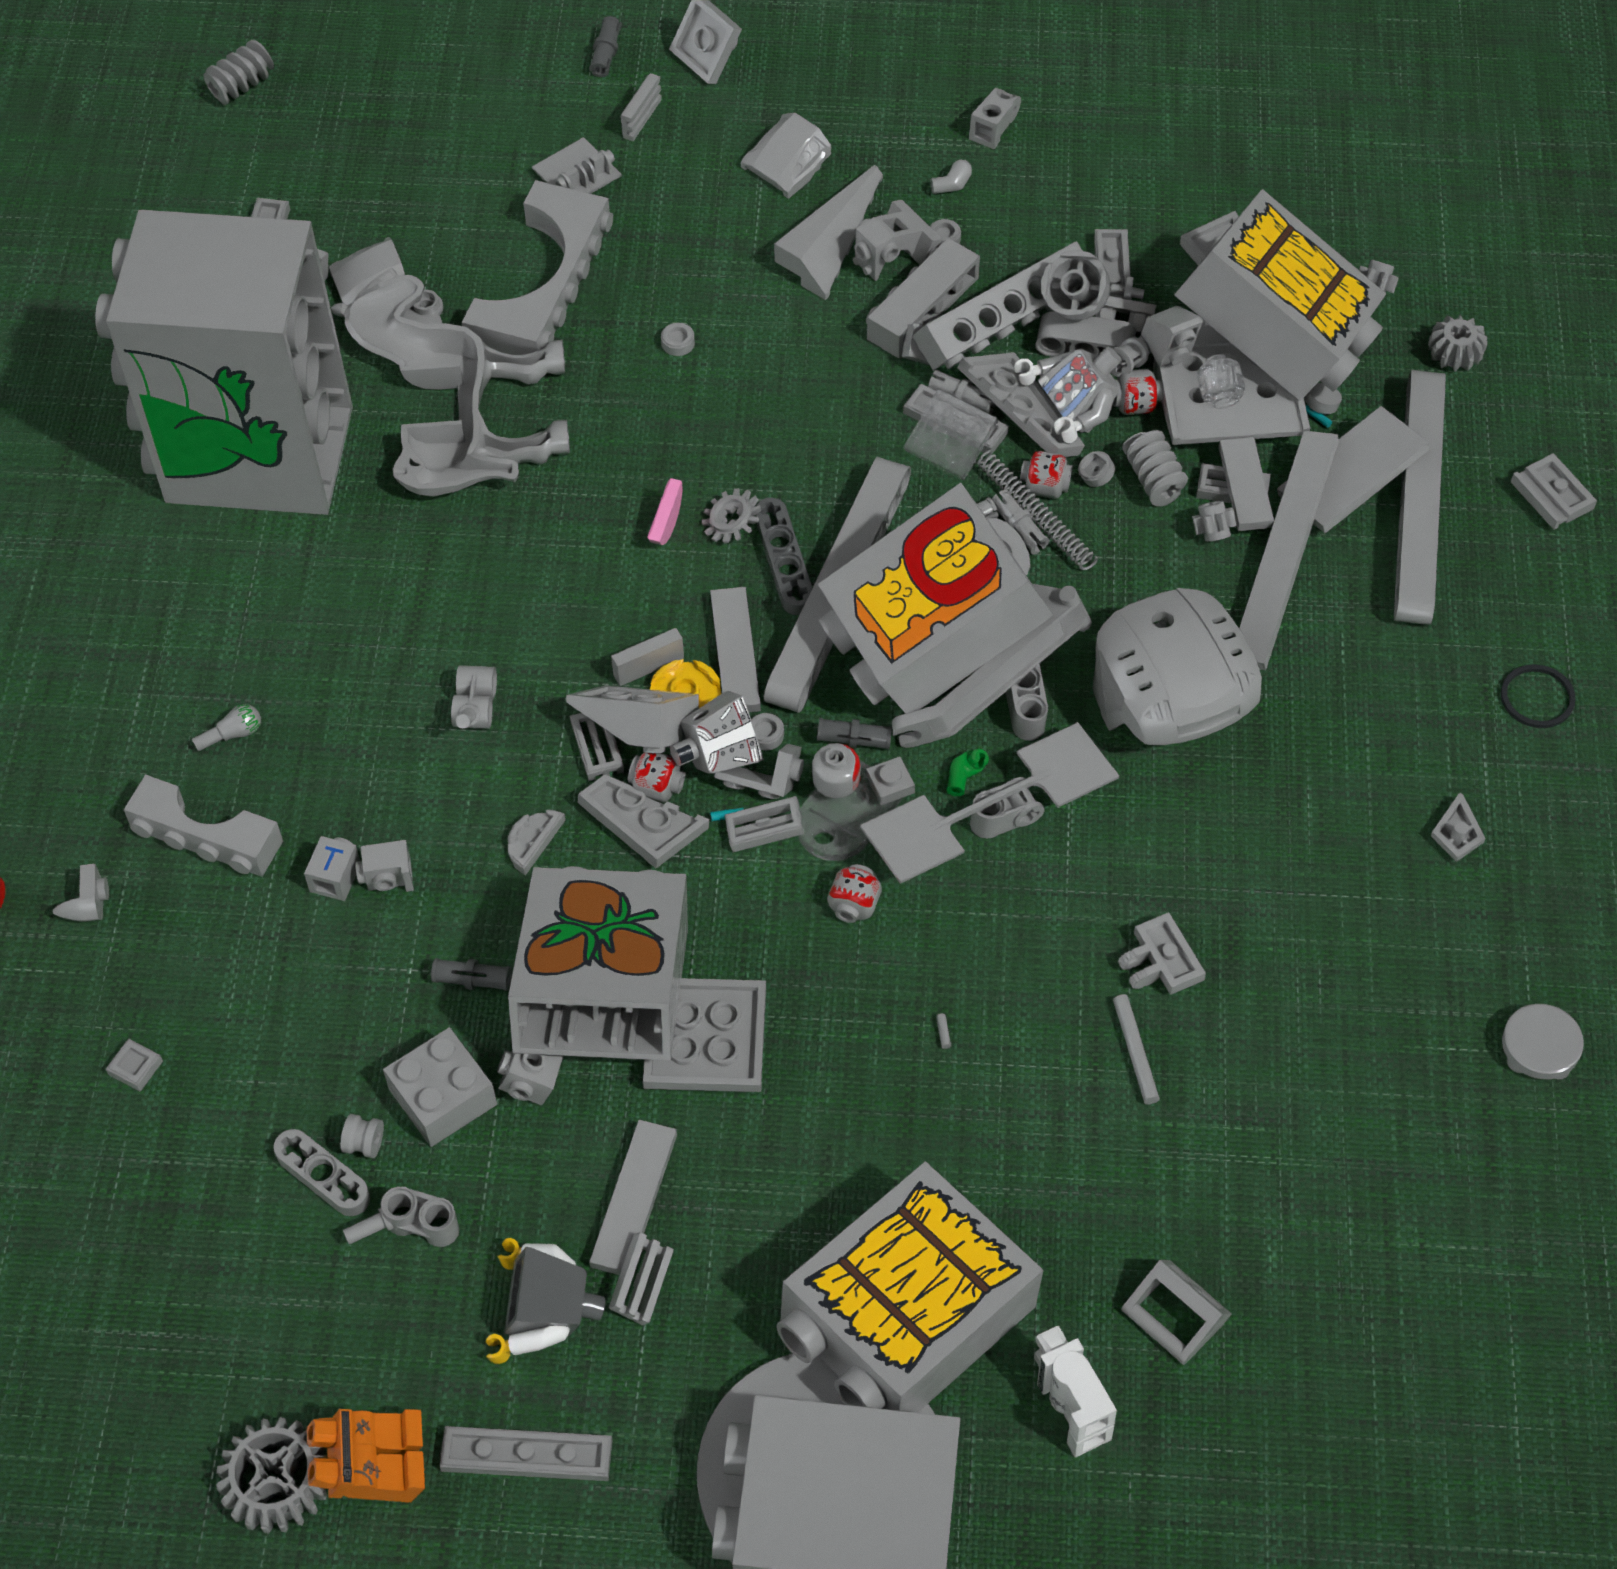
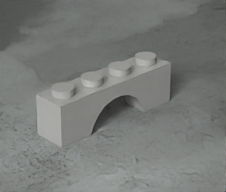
M146 774L124 808L130 828L137 835L144 838H149L150 836L158 838L177 850L188 849L196 852L201 858L209 862L217 860L226 863L242 874L250 872L262 877L283 842L277 822L245 810L234 818L218 824L196 822L184 814L185 804L178 786Z

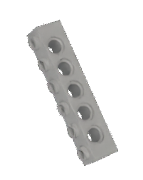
M1076 241L933 320L917 331L913 338L933 371L944 364L947 369L952 368L960 363L961 359L964 358L963 354L969 350L973 355L982 351L990 345L988 339L996 336L998 341L1015 331L1013 325L1021 322L1023 327L1040 317L1038 311L1046 308L1047 312L1052 311L1041 293V279L1045 268L1050 262L1053 264L1056 259L1061 257L1060 254L1066 251L1082 250L1078 242ZM1005 305L1008 306L1010 312L1005 308ZM979 318L984 321L985 326L982 325V323L980 322ZM953 332H955L959 336L960 341L955 337Z

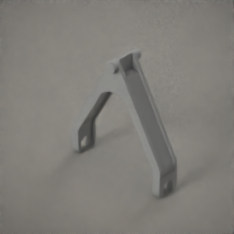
M1033 584L1054 616L982 665L936 705L895 717L891 721L893 736L901 734L899 736L900 746L910 748L955 735L1077 631L1088 630L1092 621L1076 589L1073 586H1065L1061 589Z

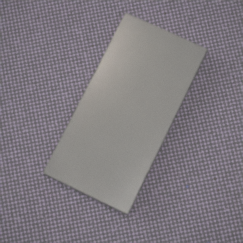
M1380 406L1339 439L1313 524L1322 532H1328L1430 450L1429 442L1384 407ZM1287 481L1277 488L1278 495L1281 498Z

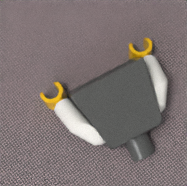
M507 1238L503 1241L502 1246L504 1250L513 1252L508 1256H498L501 1265L505 1269L513 1270L504 1334H509L510 1336L508 1340H504L498 1334H492L487 1337L485 1342L488 1346L501 1345V1349L497 1353L486 1355L490 1362L502 1364L509 1359L511 1353L513 1355H520L539 1351L562 1342L580 1325L581 1317L598 1321L601 1319L605 1307V1297L585 1292L586 1270L577 1266L575 1261L557 1245L525 1243L520 1247L515 1239Z

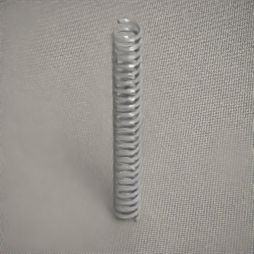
M991 450L985 451L979 460L976 461L978 467L982 468V471L987 473V476L991 477V480L995 481V484L1000 486L1001 490L1009 489L1010 495L1013 494L1012 497L1023 510L1031 511V515L1035 516L1032 521H1035V524L1039 525V528L1044 530V533L1048 534V537L1054 543H1057V546L1061 547L1062 551L1066 552V555L1070 556L1071 560L1075 561V564L1079 565L1081 570L1093 567L1097 563L1098 557L1095 556V560L1089 566L1083 567L1082 565L1092 559L1093 552H1088L1089 548H1084V543H1079L1080 539H1075V534H1071L1070 529L1066 530V525H1062L1061 520L1057 521V516H1053L1052 511L1048 512V507H1044L1043 502L1039 503L1040 499L1035 498V494H1031L1030 489L1026 490V485H1022L1021 480L1017 481L1018 477L1013 476V472H1009L1008 467L1004 468L1005 464L1000 463V459H996L995 454L991 455Z

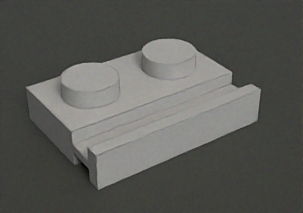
M1554 453L1527 466L1525 471L1521 473L1517 471L1512 476L1511 483L1553 530L1557 529L1559 524L1563 522L1568 523L1595 508L1597 500Z

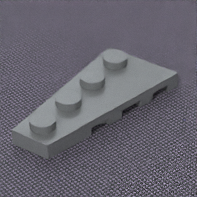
M1015 352L964 357L961 359L957 368L1042 449L1048 453L1060 454L1065 457L1080 455L1085 445L1078 436L1073 443H1066L1063 441L1062 434H1056L1054 423L1063 416L1035 380L1030 385L1020 383L1019 375L1028 371L1015 372L1014 365L1020 360Z

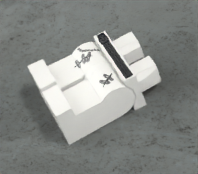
M1059 1326L1036 1336V1343L1040 1348L1034 1355V1359L1039 1366L1037 1385L1043 1395L1050 1392L1049 1399L1051 1405L1055 1410L1064 1414L1069 1423L1067 1444L1074 1457L1076 1458L1111 1441L1117 1410L1090 1363L1083 1356L1084 1348L1079 1339L1068 1342Z

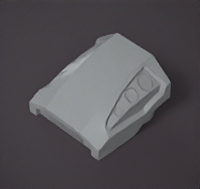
M797 113L783 114L780 121L744 156L741 161V168L744 170L749 169L781 190L784 196L789 199L811 180L814 173L821 168V164L831 155V144L817 126Z
M390 237L385 238L383 242L358 250L329 266L330 275L333 277L342 303L345 305L351 304L361 294L375 287L378 283L405 275L402 263Z

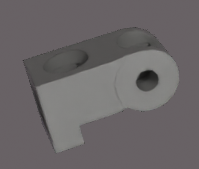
M995 88L971 114L969 140L995 149L1000 142L1001 134L1017 116L1021 97Z

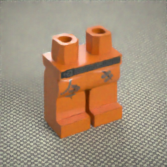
M339 1409L332 1418L313 1419L307 1426L308 1446L327 1447V1459L313 1458L309 1463L308 1485L328 1489V1498H342V1496L354 1499L411 1503L425 1489L423 1451H419L423 1447L421 1410L405 1409L401 1414L373 1413L370 1411L352 1412L350 1409Z

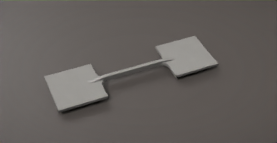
M1077 722L1017 751V755L1031 772V777L948 817L939 815L925 795L861 824L860 828L901 884L964 853L965 850L950 830L953 823L1031 786H1038L1044 789L1057 808L1119 779L1118 773Z

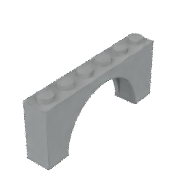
M535 180L523 203L526 226L538 229L555 240L564 252L562 264L556 274L546 284L524 296L507 300H482L474 298L462 321V326L468 327L478 335L488 347L510 355L534 353L544 348L550 341H554V334L557 328L562 327L565 322L566 309L569 303H574L576 300L578 285L581 279H586L589 273L590 261L593 255H598L604 233L609 232L611 229L613 213L609 211L608 198Z

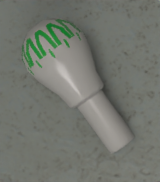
M238 705L219 721L216 727L193 738V743L197 750L201 751L222 739L226 741L232 738L252 735L260 726V713L251 705Z

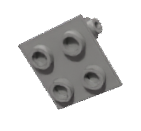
M584 137L532 166V169L546 183L589 194L621 177V173L611 164L615 161L613 153L610 150L597 151Z

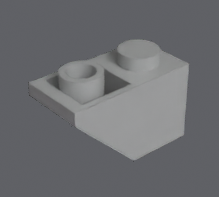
M1174 306L1147 317L1141 335L1159 367L1169 363L1173 365L1180 364L1190 356L1203 321L1199 315L1179 306Z

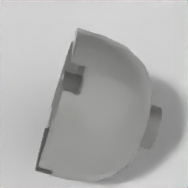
M1082 250L1066 251L1060 254L1061 257L1056 259L1053 264L1050 262L1045 268L1041 279V293L1048 306L1059 316L1074 321L1088 319L1097 314L1107 303L1110 294V278L1103 263L1093 254Z

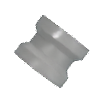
M350 1114L345 1121L341 1135V1151L349 1154L359 1151L363 1153L364 1157L375 1158L383 1138V1120L373 1118L370 1121L362 1120L360 1115Z

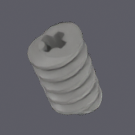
M250 40L246 43V47H239L236 53L232 52L226 56V59L217 61L216 66H209L203 77L213 96L221 104L227 105L229 103L227 93L234 99L238 98L239 93L236 87L244 93L249 90L247 81L253 86L258 85L257 75L263 80L267 79L269 74L266 68L274 69V63L262 44L256 40Z
M1159 430L1140 432L1128 438L1123 443L1122 450L1127 455V459L1132 465L1134 472L1138 475V479L1144 486V490L1149 496L1151 503L1155 506H1166L1172 503L1181 494V489L1187 484L1188 477L1185 472H1182V466L1176 461L1177 457L1174 452L1170 451L1171 447L1165 441L1163 432Z

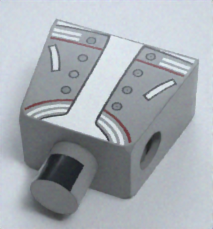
M731 691L722 693L682 719L681 727L685 740L670 746L671 756L678 766L693 761L696 769L706 773H716L764 760L744 696Z

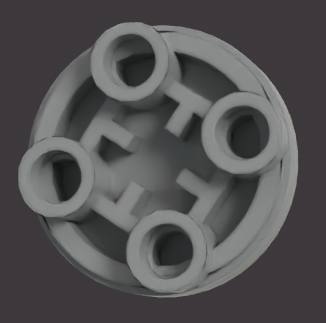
M1531 1004L1518 1009L1509 1018L1502 1036L1503 1049L1507 1056L1509 1068L1516 1073H1524L1537 1079L1566 1078L1578 1063L1584 1046L1583 1035L1577 1022L1562 1009L1547 1004Z

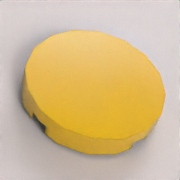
M684 659L674 660L662 666L653 675L650 690L699 694V708L721 695L719 677L711 667L701 661L693 660L692 663L684 662Z

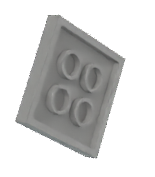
M681 978L671 1061L645 1059L644 1089L761 1092L766 981Z

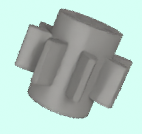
M1370 260L1368 268L1360 266L1359 271L1385 293L1386 291L1394 293L1399 279L1397 276L1392 275L1394 266L1375 260Z
M1224 501L1202 504L1198 506L1199 515L1192 516L1196 535L1203 533L1205 541H1216L1230 537L1229 527L1237 526L1233 507L1225 509Z

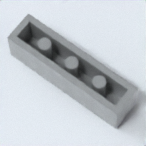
M947 238L939 247H934L927 259L919 267H914L902 284L892 288L887 298L878 307L875 306L870 310L866 318L867 340L900 358L903 352L905 334L908 329L907 324L916 323L925 326L939 318L979 278L980 256L950 238Z

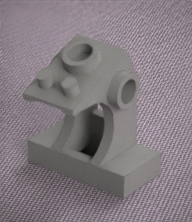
M903 200L892 201L888 214L865 219L856 228L855 257L853 262L863 269L865 275L869 274L877 281L885 262L895 260L900 250H905L921 265L927 259L930 251L934 247H939L942 238Z

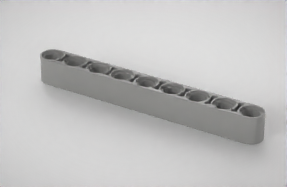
M1410 370L1406 392L1405 424L1429 442L1430 450L1402 472L1394 621L1431 625L1433 619L1436 591L1445 373Z
M880 457L875 458L772 671L765 689V702L798 713L802 711L834 644L819 622V618L833 608L818 583L885 536L907 489L911 475L910 466Z

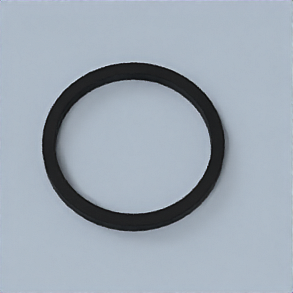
M1531 664L1513 670L1504 680L1501 689V699L1506 711L1518 722L1535 728H1550L1563 723L1571 715L1576 701L1575 691L1570 681L1559 671L1544 665ZM1526 672H1541L1551 675L1566 688L1569 696V706L1561 716L1552 720L1538 721L1529 719L1517 712L1511 705L1507 695L1509 683L1516 676Z

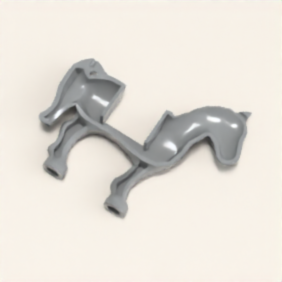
M401 275L380 282L375 287L361 294L351 304L338 303L331 307L333 314L345 318L348 332L361 346L397 363L404 379L412 385L436 390L458 388L459 420L401 425L403 450L394 464L393 476L407 490L419 495L438 496L459 491L492 478L516 482L519 474L518 464L523 462L543 464L548 461L551 454H570L567 420L553 421L544 431L527 437L505 438L496 436L488 431L478 410L483 391L490 378L514 379L526 384H535L546 373L555 375L565 374L562 339L550 341L544 348L534 353L510 355L488 347L468 327L446 323L423 324L403 318L406 311L421 300L424 292L423 282L412 275Z

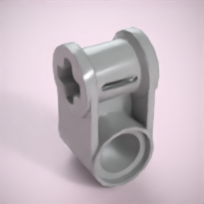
M1015 778L1001 786L982 791L976 795L973 804L1026 778ZM1030 787L972 814L970 827L974 834L981 838H993L1012 829L1034 823L1043 815L1044 807L1040 802L1035 801L1029 791ZM983 813H989V814H992L993 816H987V815H984Z

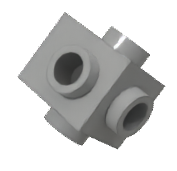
M505 1050L497 1069L498 1073L503 1074L498 1089L508 1092L515 1099L529 1100L543 1105L554 1088L563 1056L513 1053V1050L512 1052Z

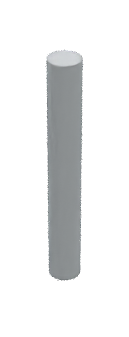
M1125 994L1118 995L1113 999L1142 1097L1145 1104H1154L1160 1098L1128 996Z

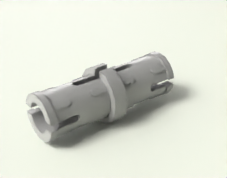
M939 370L934 371L933 376L936 378L931 376L929 388L962 404L986 412L988 415L993 413L994 410L991 406L995 408L996 404L978 387L972 385L971 380L966 378L959 380Z
M1007 489L999 492L1003 497L1002 501L997 495H994L992 500L997 508V512L1018 532L1030 553L1037 554L1040 552L1037 547L1038 544L1042 549H1045L1049 539L1034 524L1031 513L1028 510H1023Z

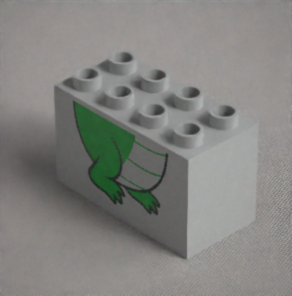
M138 210L130 239L118 238L115 241L112 252V272L117 285L114 294H101L96 305L95 322L99 337L112 339L114 344L111 359L113 381L115 385L127 386L129 390L126 407L128 427L133 431H142L144 436L141 447L143 472L157 476L165 503L328 515L353 406L311 221Z

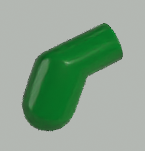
M976 748L953 759L948 777V794L952 796H962L965 794L967 779L981 772L989 762V756L985 750Z

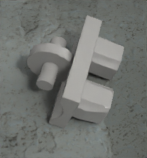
M1127 276L1124 285L1112 283L1110 293L1122 295V298L1109 296L1107 303L1095 314V317L1115 320L1116 312L1129 314L1128 322L1136 328L1137 334H1141L1147 317L1155 314L1156 305L1130 300V297L1143 299L1144 289L1132 287L1134 278Z

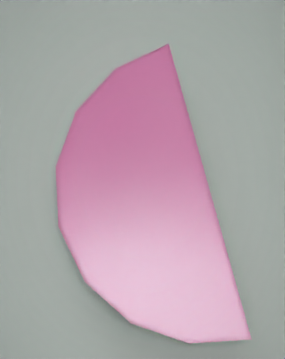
M670 478L667 482L647 537L651 543L664 545L671 537L682 499V481Z

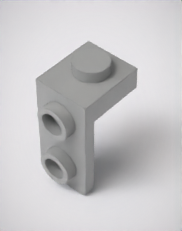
M787 744L780 749L773 776L736 767L716 772L714 777L724 780L723 784L730 788L744 789L746 786L759 790L758 794L771 799H778L780 796L784 797L793 789L794 780L799 781L804 760L799 759L802 747Z

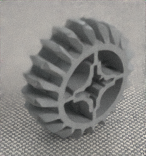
M279 1417L275 1427H271L268 1419L263 1418L261 1430L255 1432L251 1425H246L245 1431L248 1437L242 1440L240 1437L233 1436L231 1441L236 1448L235 1451L222 1450V1457L228 1464L217 1466V1474L223 1480L219 1481L216 1487L220 1494L225 1495L221 1500L224 1508L233 1509L231 1516L236 1522L245 1519L247 1529L254 1530L261 1523L263 1532L269 1534L274 1523H277L281 1532H287V1521L294 1518L296 1524L303 1526L304 1519L301 1514L305 1510L310 1514H317L318 1509L313 1500H326L327 1492L324 1488L308 1485V1468L313 1458L327 1459V1456L324 1455L327 1448L309 1447L307 1444V1430L303 1432L304 1427L301 1422L296 1420L288 1428L286 1419ZM277 1447H282V1448H281L279 1451H277L276 1453H272V1454L264 1453V1451H266V1450H269V1449H272V1448H277ZM305 1456L307 1458V1471L303 1483L298 1487L293 1480V1476L300 1468L298 1463ZM251 1463L256 1473L249 1482L251 1487L243 1494V1476L248 1465ZM263 1467H265L270 1473L274 1472L277 1475L281 1473L285 1483L279 1478L276 1479L274 1476L267 1477L268 1475ZM282 1496L286 1498L280 1502L266 1504L273 1497Z

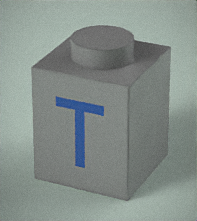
M323 836L320 837L304 872L311 893L342 901L346 900L357 875L355 863L360 861L356 845L344 838L337 837L331 839Z

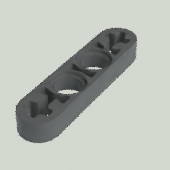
M773 497L765 498L757 504V506L760 505L761 511L756 514V517L759 518L756 525L782 607L789 614L800 615L811 593L812 585L784 502ZM772 512L776 516V525L771 526L770 517L766 513ZM776 537H783L789 541L784 547H774L770 542ZM791 564L796 566L798 571L792 575H785L779 571V568L783 565ZM797 586L799 597L803 598V600L796 601V598L792 597V587Z

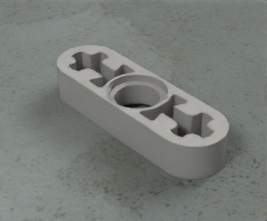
M287 1130L276 1138L274 1152L279 1164L341 1214L356 1216L366 1210L370 1202V1194L362 1178L300 1130ZM289 1145L292 1147L299 1145L303 1156L307 1158L304 1164L302 1159L295 1153L287 1154L285 1148ZM327 1164L333 1168L331 1176L324 1181H316L311 1178L312 1170L318 1165ZM341 1181L342 1187L348 1192L353 1193L357 1191L359 1198L355 1201L351 1198L345 1201L342 1191L337 1187L339 1182Z

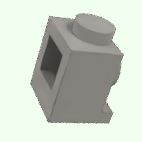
M406 840L361 846L362 861L355 863L359 884L366 883L368 891L376 889L388 891L397 886L404 885L406 892L414 891L411 859Z

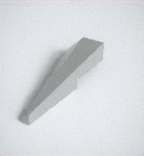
M875 165L774 243L775 262L800 276L801 286L824 300L830 295L831 286L840 273L841 264L845 256L848 255L856 238V228L864 220V214L868 205H871L874 199V192L879 182L881 183L883 179V174Z

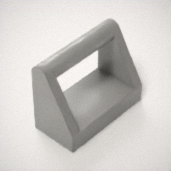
M1159 1260L1121 1308L1129 1318L1183 1365L1200 1350L1232 1314L1170 1260ZM1160 1283L1165 1285L1206 1321L1187 1346L1140 1306Z

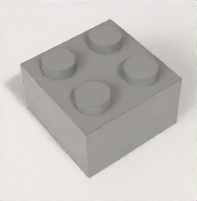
M450 1027L383 1069L390 1092L430 1147L497 1105L492 1083Z

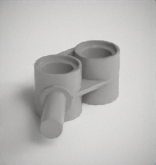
M458 666L456 695L453 696L451 708L453 727L462 729H490L493 712L492 703L497 688L496 667Z
M398 1186L391 1188L384 1194L378 1214L343 1230L349 1245L387 1228L388 1231L390 1230L392 1233L400 1236L412 1233L424 1236L428 1243L433 1246L444 1247L456 1240L460 1228L454 1206L450 1201L408 1189L407 1187ZM400 1207L410 1208L405 1215H393L394 1211ZM437 1218L448 1219L443 1226L433 1227L430 1225Z

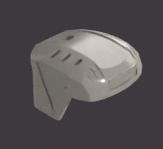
M1177 588L1176 590L1159 593L1115 611L1098 631L1095 648L1096 664L1093 693L1100 708L1101 716L1109 731L1125 723L1131 732L1144 744L1168 745L1182 743L1212 734L1237 722L1247 715L1260 701L1262 676L1254 652L1250 649L1242 632L1223 608V605L1206 592ZM1147 686H1148V687H1151V688L1146 689V690H1144V691H1140V690H1139V689L1144 688V687H1147Z

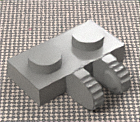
M1169 912L1135 926L1134 935L1141 946L1124 953L1118 960L1123 970L1139 966L1148 958L1152 963L1151 966L1136 972L1130 977L1129 982L1133 989L1153 984L1160 977L1171 995L1204 981L1206 975Z

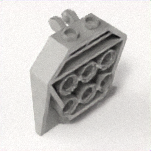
M1203 319L1190 356L1185 361L1177 365L1169 363L1159 367L1154 358L1153 372L1156 381L1162 382L1163 398L1161 403L1172 445L1219 442L1220 440L1246 437L1260 439L1301 436L1304 431H1310L1304 398L1299 401ZM1225 380L1231 382L1230 389L1226 392L1215 388L1209 394L1205 391L1204 386H1202L1207 383L1214 385L1213 387H1218L1219 385L1217 384Z

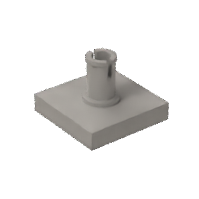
M691 0L669 50L708 84H716L732 50L737 46L742 28L709 0Z

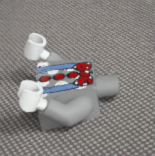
M1107 346L1098 357L1085 350L1078 349L1038 360L1037 365L1034 366L1030 360L1020 359L1015 363L1014 368L1016 373L1028 371L1019 375V381L1023 385H1030L1035 381L1036 375L1041 376L1038 382L1063 416L1055 421V432L1057 435L1062 434L1064 442L1073 443L1077 439V431L1089 433L1093 427L1108 419L1114 398L1120 389V386L1110 372L1122 359L1112 348Z

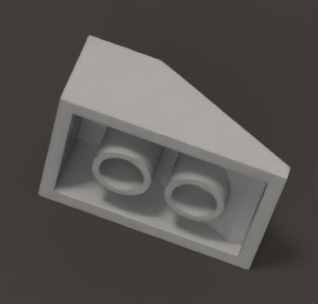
M605 685L566 695V702L626 744L642 746L643 752L663 753L665 752V747L670 748L671 745L685 740L681 721L699 709V694Z

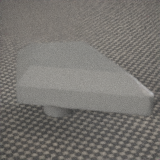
M1462 793L1457 795L1431 834V837L1456 862L1483 844L1486 839Z

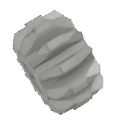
M1461 314L1455 320L1450 316H1446L1443 322L1436 323L1429 337L1428 350L1431 351L1432 360L1440 361L1441 368L1446 366L1453 367L1454 372L1459 367L1469 371L1473 364H1479L1486 350L1487 336L1484 335V326H1475L1474 318L1468 321L1463 320Z

